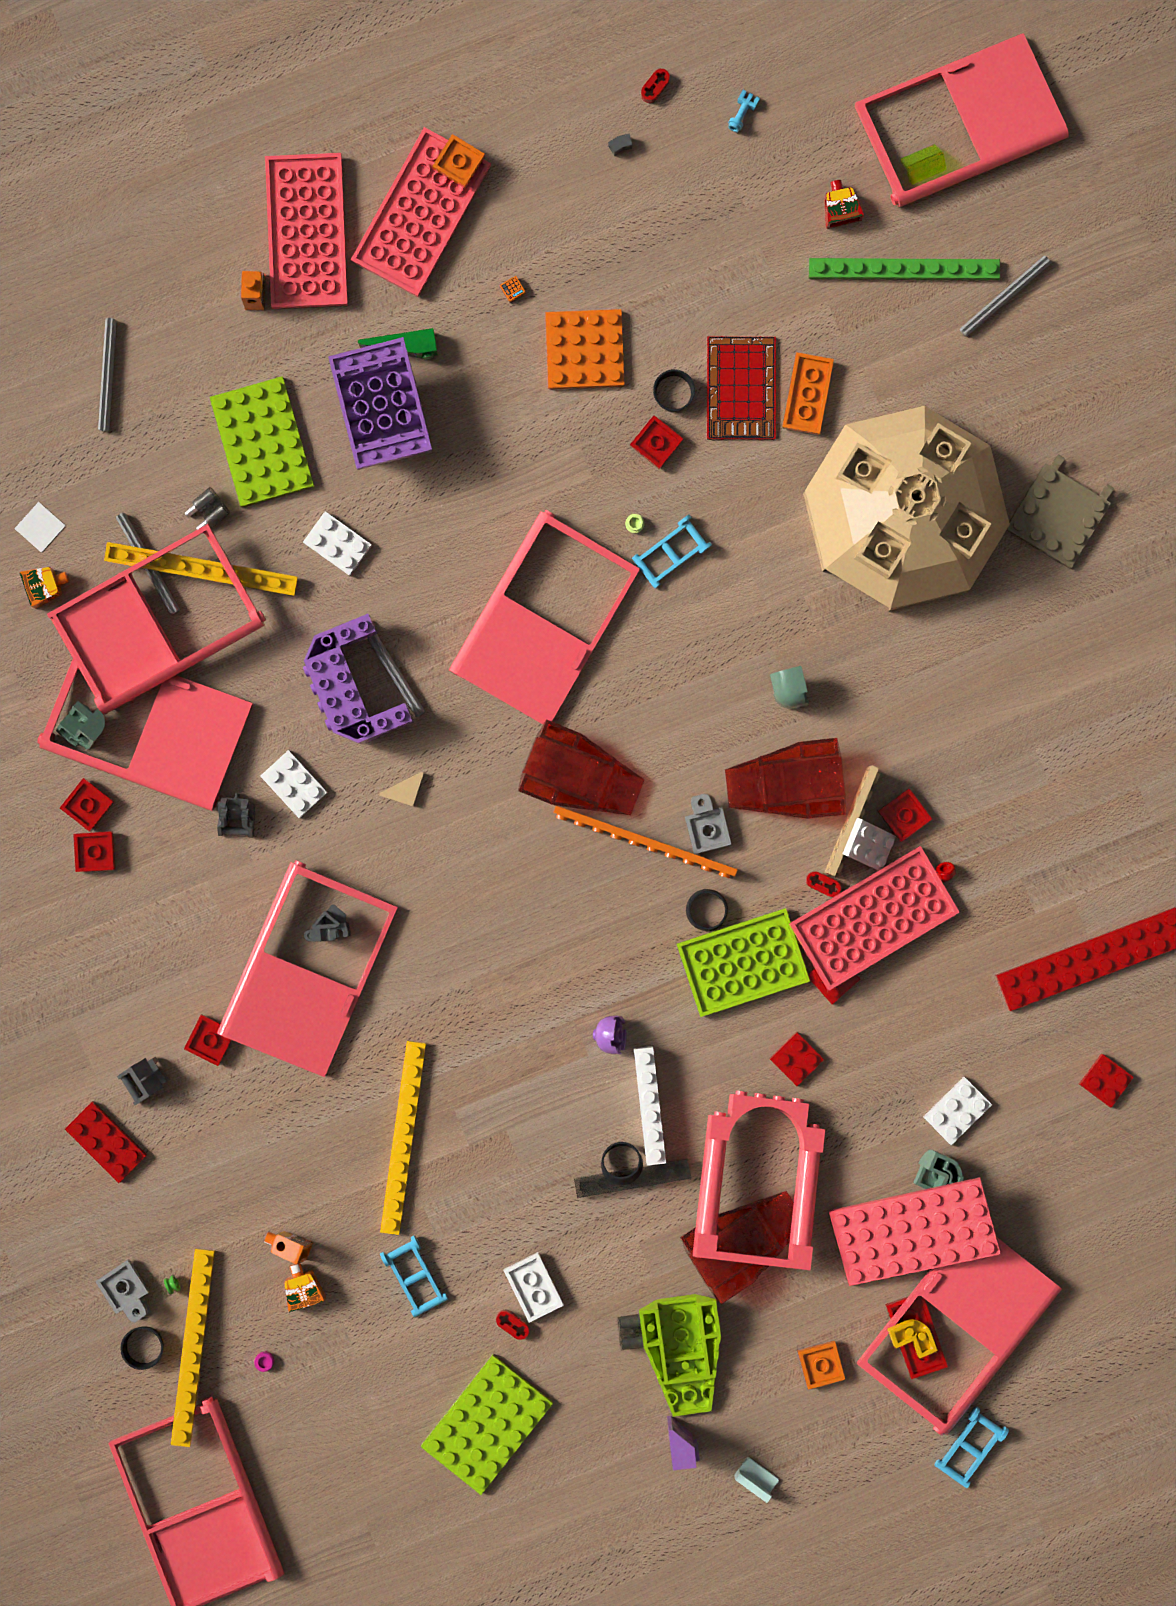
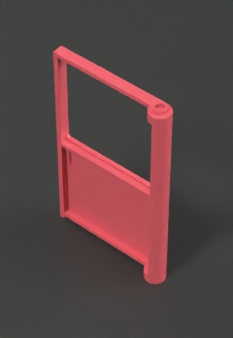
M1024 33L855 103V109L892 188L891 201L894 206L897 205L899 208L1057 143L1069 136L1066 123ZM942 76L980 161L904 191L866 107Z
M547 510L545 512L540 511L449 671L548 728L640 568L556 520L553 513ZM544 524L551 528H556L631 573L590 645L504 595Z
M209 524L47 614L95 696L94 701L103 715L265 626L264 621H266L262 611H257ZM205 534L248 609V614L252 621L180 660L132 574L199 535Z
M73 659L44 733H41L38 737L37 743L39 747L213 811L219 799L218 792L249 712L254 704L175 675L161 684L131 763L125 769L53 742L55 737L53 733L78 671V666Z
M295 860V863L290 862L217 1033L325 1077L398 907L305 868V863ZM297 874L389 912L357 989L264 952L266 943Z
M998 1237L1001 1250L1000 1255L930 1269L857 1361V1364L932 1423L934 1425L933 1429L941 1436L943 1434L948 1435L1062 1290L1060 1286ZM918 1296H922L995 1354L944 1420L933 1415L868 1363L870 1356L889 1334L887 1329L896 1325Z
M213 1397L202 1400V1404L196 1406L195 1415L210 1412L239 1486V1489L148 1525L118 1447L173 1425L174 1415L118 1437L108 1443L171 1606H203L263 1580H267V1582L273 1581L285 1574L218 1399H213Z

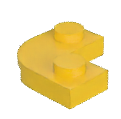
M906 1320L887 1329L895 1348L913 1342L919 1358L938 1351L929 1328L918 1320Z

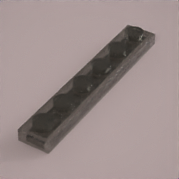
M687 1158L666 1162L665 1164L643 1166L640 1176L634 1182L626 1185H617L610 1182L603 1173L574 1178L577 1198L691 1179ZM637 1167L609 1173L616 1177H626L632 1174Z

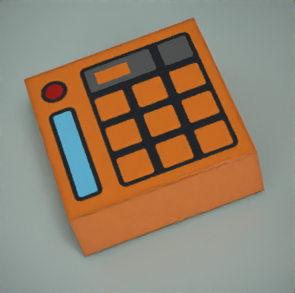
M517 276L500 285L509 303L526 294Z

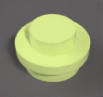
M638 514L628 516L625 522L627 530L631 533L641 532L644 528L642 516Z

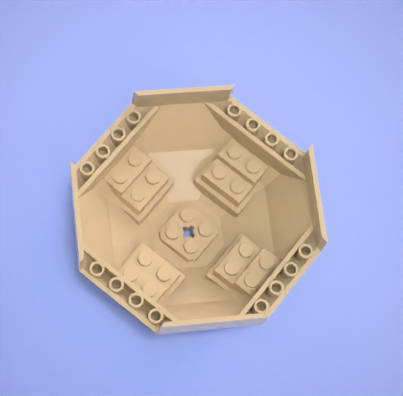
M926 406L846 424L803 493L822 572L826 569L889 608L888 611L968 592L1010 525L991 446ZM919 493L921 501H914L912 494Z

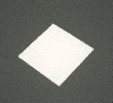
M38 502L15 527V530L42 552L65 525Z

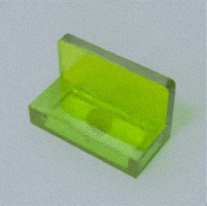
M935 144L901 158V163L907 169L909 182L912 185L947 170L944 153Z

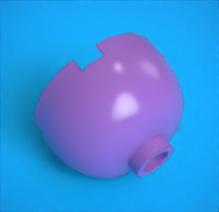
M607 1016L603 1018L593 1031V1039L600 1050L605 1053L622 1054L620 1050L625 1049L627 1032L626 1029H622V1024H625L622 1016Z

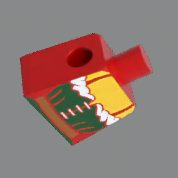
M841 180L830 182L832 192L826 193L824 198L826 229L862 221L864 214L853 188L843 189Z

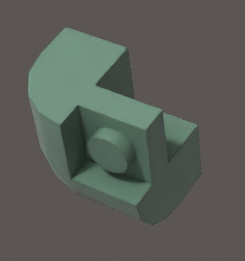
M802 666L770 674L774 690L773 696L781 707L797 709L809 705Z
M77 701L70 713L59 723L56 732L75 747L81 745L88 750L102 733L105 727V719L99 709L92 713L88 706Z
M928 1150L918 1163L921 1166L913 1183L922 1188L929 1189L961 1182L964 1177L962 1176L959 1163L939 1152Z

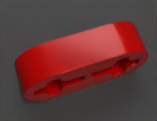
M657 69L643 85L641 98L644 102L653 103L667 87L670 78L667 70ZM662 75H664L665 81L661 80L657 85V76L661 77ZM652 88H654L653 96L649 95L647 97L646 90L649 92Z
M814 871L806 876V884L826 896L834 897L841 891L840 884L826 875ZM818 875L817 879L823 882L822 885L818 883L812 885L810 877ZM825 883L828 885L834 883L837 891L831 894L828 893L829 889L824 887Z
M503 1309L498 1312L496 1323L501 1329L518 1340H523L528 1336L529 1326L525 1321L509 1310ZM508 1315V1320L512 1324H509L506 1321L504 1323H501L500 1316ZM516 1325L519 1328L524 1326L525 1333L518 1335L517 1329L513 1326Z

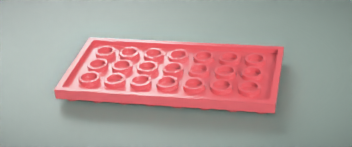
M425 127L351 258L353 263L416 297H419L491 167V163L483 159L466 188L434 170L432 166L448 140Z
M342 154L265 156L271 308L348 306Z
M919 846L792 921L789 925L827 990H831L958 914L959 910L922 847Z
M981 1177L829 1210L849 1286L1001 1254Z

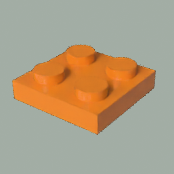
M452 134L432 167L442 175L466 188L483 161L485 153Z
M835 1340L797 1350L808 1390L845 1380Z

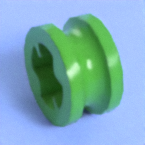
M171 1275L170 1279H164L165 1287L170 1295L174 1294L175 1290L177 1292L181 1290L175 1275Z

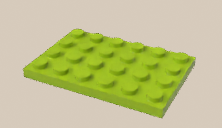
M283 376L209 397L241 508L315 487Z
M786 908L676 944L700 1017L810 982L795 934L789 925L791 921Z
M492 1354L424 1440L421 1448L482 1495L549 1410L553 1401Z

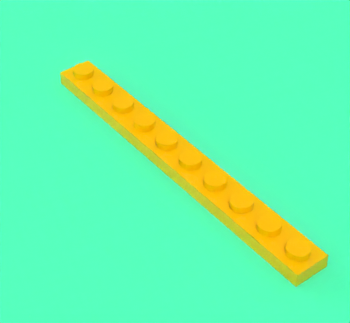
M107 542L104 561L133 566L158 551ZM167 553L142 567L233 584L221 562ZM232 565L244 587L295 596L298 576Z
M407 1041L380 1233L400 1234L426 1043Z
M196 1248L194 1252L171 1445L190 1447L192 1442L215 1250Z

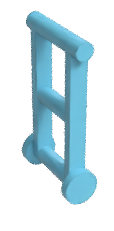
M690 514L677 523L679 525L677 529L641 556L636 554L632 557L654 589L660 585L659 581L695 553L699 552L702 554L712 546L711 542H705L689 521L692 518ZM686 528L698 546L680 559L667 541ZM661 546L674 564L658 577H655L643 559Z
M413 1235L411 1237L412 1241L388 1254L383 1251L380 1253V1256L386 1267L391 1266L413 1307L411 1313L415 1318L449 1299L446 1293L442 1294L419 1252L421 1249L420 1243L416 1236ZM413 1250L423 1270L403 1280L393 1259ZM427 1277L438 1297L418 1307L408 1286Z
M977 1406L970 1412L968 1416L970 1422L942 1461L938 1459L934 1464L935 1467L965 1488L969 1487L971 1483L969 1481L970 1477L996 1441L1002 1442L1009 1432L1007 1427L1004 1426L1001 1429L980 1414V1408ZM977 1421L995 1433L982 1452L964 1440ZM959 1446L976 1457V1460L964 1476L946 1465Z

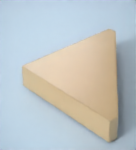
M420 772L382 791L379 796L414 806L424 773Z

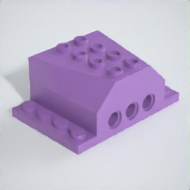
M403 337L328 356L357 470L432 451L418 388Z

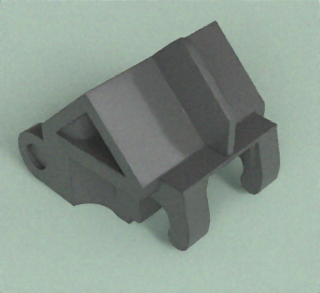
M235 793V798H221V801L218 802V836L228 834L245 835L253 838L256 805L249 803V799H240V794ZM237 819L242 820V827L244 828L225 826H227L228 820Z
M331 905L312 925V929L305 932L304 938L307 941L315 942L332 941L340 937V929L343 931L344 937H349L351 929L349 923L346 922V914L336 905Z
M156 1057L149 1061L144 1058L117 1076L118 1079L122 1080L133 1098L134 1105L139 1104L164 1088L162 1084L170 1080L167 1075L164 1076L156 1065L159 1062ZM130 1073V1075L132 1076L133 1080L135 1081L138 1088L143 1094L142 1097L136 1090L135 1086L133 1085L127 1074Z

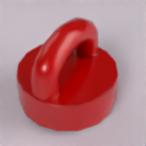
M943 862L936 867V873L942 882H947L955 876L956 869L953 863Z

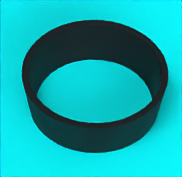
M677 369L667 370L661 373L654 383V398L664 410L670 412L681 411L694 398V382L684 371ZM670 376L683 378L691 390L688 403L679 409L666 408L657 398L658 385L663 379Z
M699 890L687 902V918L699 930H715L727 918V902L715 890ZM700 894H715L724 903V917L714 927L706 928L699 926L691 917V904Z
M613 1143L603 1153L601 1160L602 1173L607 1180L614 1184H630L640 1176L643 1170L642 1156L630 1143ZM618 1146L630 1147L638 1154L639 1162L636 1170L626 1177H616L610 1174L604 1165L605 1155L611 1149Z
M142 1326L130 1330L124 1336L120 1350L122 1358L127 1365L137 1370H146L158 1363L163 1353L164 1344L158 1331L151 1327ZM138 1329H146L153 1332L161 1344L159 1356L149 1363L135 1361L127 1349L130 1335Z

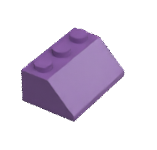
M667 1416L673 1470L697 1468L696 1461H700L697 1439H693L692 1433L672 1416Z

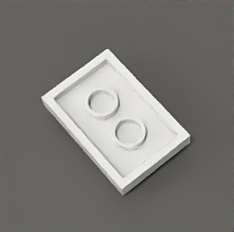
M326 511L303 541L304 544L349 576H351L372 547V544Z
M289 750L261 775V778L298 818H301L328 793Z
M857 818L843 854L871 868L880 870L886 864L896 836Z
M963 1077L923 1118L952 1145L992 1104Z
M538 1252L503 1270L529 1323L564 1306Z

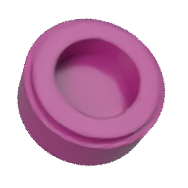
M267 1351L260 1352L254 1360L256 1369L261 1372L269 1371L274 1365L273 1355Z

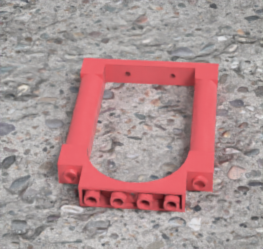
M736 1091V1094H730L727 1117L726 1113L714 1112V1115H708L693 1256L811 1270L813 1252L811 1241L820 1155L823 1153L825 1129H819L820 1125L808 1124L807 1127L809 1104L803 1103L804 1099L792 1098L791 1102L785 1101V1097L773 1096V1099H768L766 1094L755 1093L754 1097L747 1096V1092ZM758 1107H771L785 1114L794 1124L799 1136L800 1148L788 1259L717 1251L718 1235L716 1234L726 1144L729 1141L731 1130L736 1121L746 1112Z

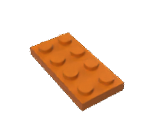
M796 352L782 424L783 429L820 435L834 359Z

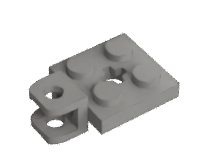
M707 794L693 796L691 798L693 815L685 816L694 854L732 845L722 807L713 809L711 799ZM700 799L704 800L703 806L698 805ZM706 825H709V828L713 827L710 836L703 833Z
M130 1259L95 1281L116 1314L123 1310L128 1319L135 1323L150 1313V1306L144 1298V1295L150 1291ZM120 1281L127 1284L126 1291L118 1289Z

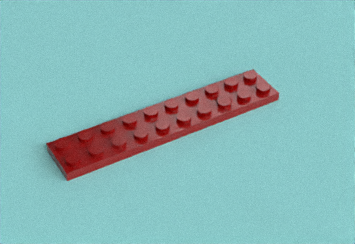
M1176 907L996 974L995 976L1008 1010L1018 1009L1176 949Z

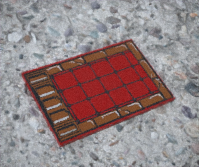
M707 336V439H776V337Z

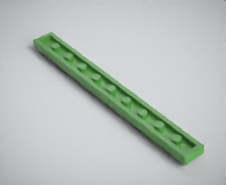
M809 258V279L999 280L1000 259Z

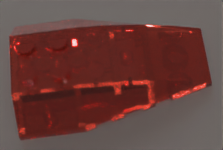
M546 719L535 737L522 770L518 792L554 806L631 815L644 779L582 733Z
M838 738L797 742L725 769L729 808L806 819L846 815V791Z
M784 1191L720 1213L716 1234L718 1235L717 1251L767 1257L779 1256L786 1245L790 1243L794 1202L788 1192ZM696 1227L680 1237L694 1267L721 1305L753 1284L758 1279V1276L769 1267L768 1265L693 1256Z

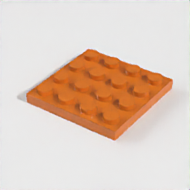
M621 309L545 312L548 389L624 387Z

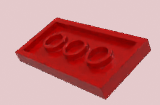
M94 1101L65 1128L118 1183L147 1156Z
M918 1296L896 1325L911 1319L922 1322L929 1328L938 1351L919 1358L913 1342L900 1347L911 1379L948 1367L926 1301L922 1296ZM908 1297L885 1304L890 1319Z

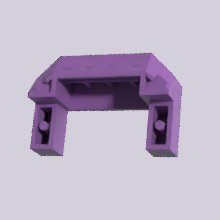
M369 614L315 635L304 659L306 666H303L306 676L311 677L313 684H310L313 694H318L320 699L317 702L321 713L325 712L327 716L325 723L328 730H332L333 733L359 744L376 740L384 734L414 723L406 703L372 717L368 715L343 655L345 654L343 648L378 634Z

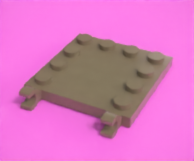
M1058 454L1050 466L1044 464L1009 521L1010 525L1006 531L1071 569L1111 503L1107 501V498L1112 493L1114 487L1107 484L1100 495H1097L1058 471V468L1065 459Z

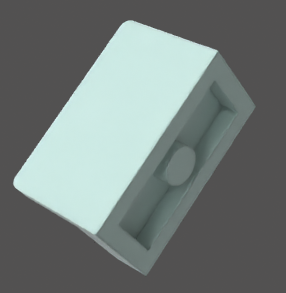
M750 1457L745 1459L734 1475L737 1482L766 1503L771 1498L770 1492L779 1481L775 1475Z

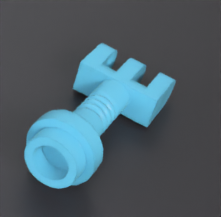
M744 89L737 103L741 104V107L736 117L730 118L728 122V128L733 132H738L743 128L741 121L748 108L754 111L760 100V97L757 96L754 102H752V93H749L747 99L744 98L747 92Z

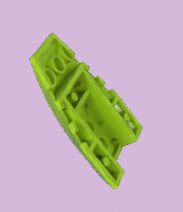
M697 1294L656 1299L639 1309L644 1349L657 1376L673 1417L710 1412L712 1410L716 1367L721 1341L716 1299Z

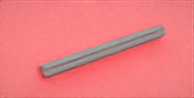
M1046 256L1039 259L960 329L961 333L965 337L972 333L1051 263Z
M113 318L105 320L98 429L102 432H108L110 428L117 321Z
M125 513L117 515L116 519L131 546L145 548ZM145 569L170 614L173 615L179 612L180 608L159 571Z
M378 635L367 638L415 716L422 715L425 710Z

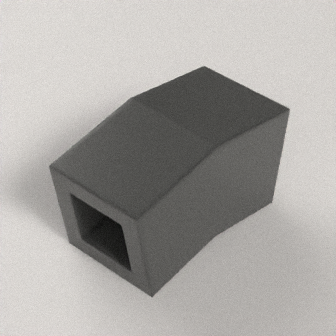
M630 133L617 136L608 142V147L614 156L624 150L632 149Z

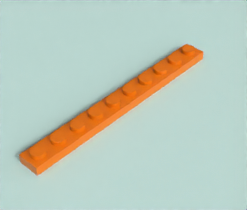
M555 806L553 813L557 814L556 818L564 821H567L568 818L575 820V825L584 828L586 824L593 826L592 831L601 834L604 831L610 832V837L621 840L622 837L629 839V844L638 847L640 843L647 845L646 850L655 853L658 850L664 851V856L672 859H676V856L683 858V863L692 866L694 863L702 865L701 869L712 872V869L720 871V876L730 879L731 875H736L737 869L568 809Z

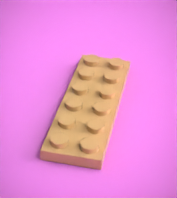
M875 766L867 767L825 869L824 873L827 875L835 876L841 872L843 867L841 860L843 856H846L843 854L847 841L856 819L863 818L865 813L863 806L866 802H869L873 793L870 789L872 785L877 783L880 776L877 773L879 768Z

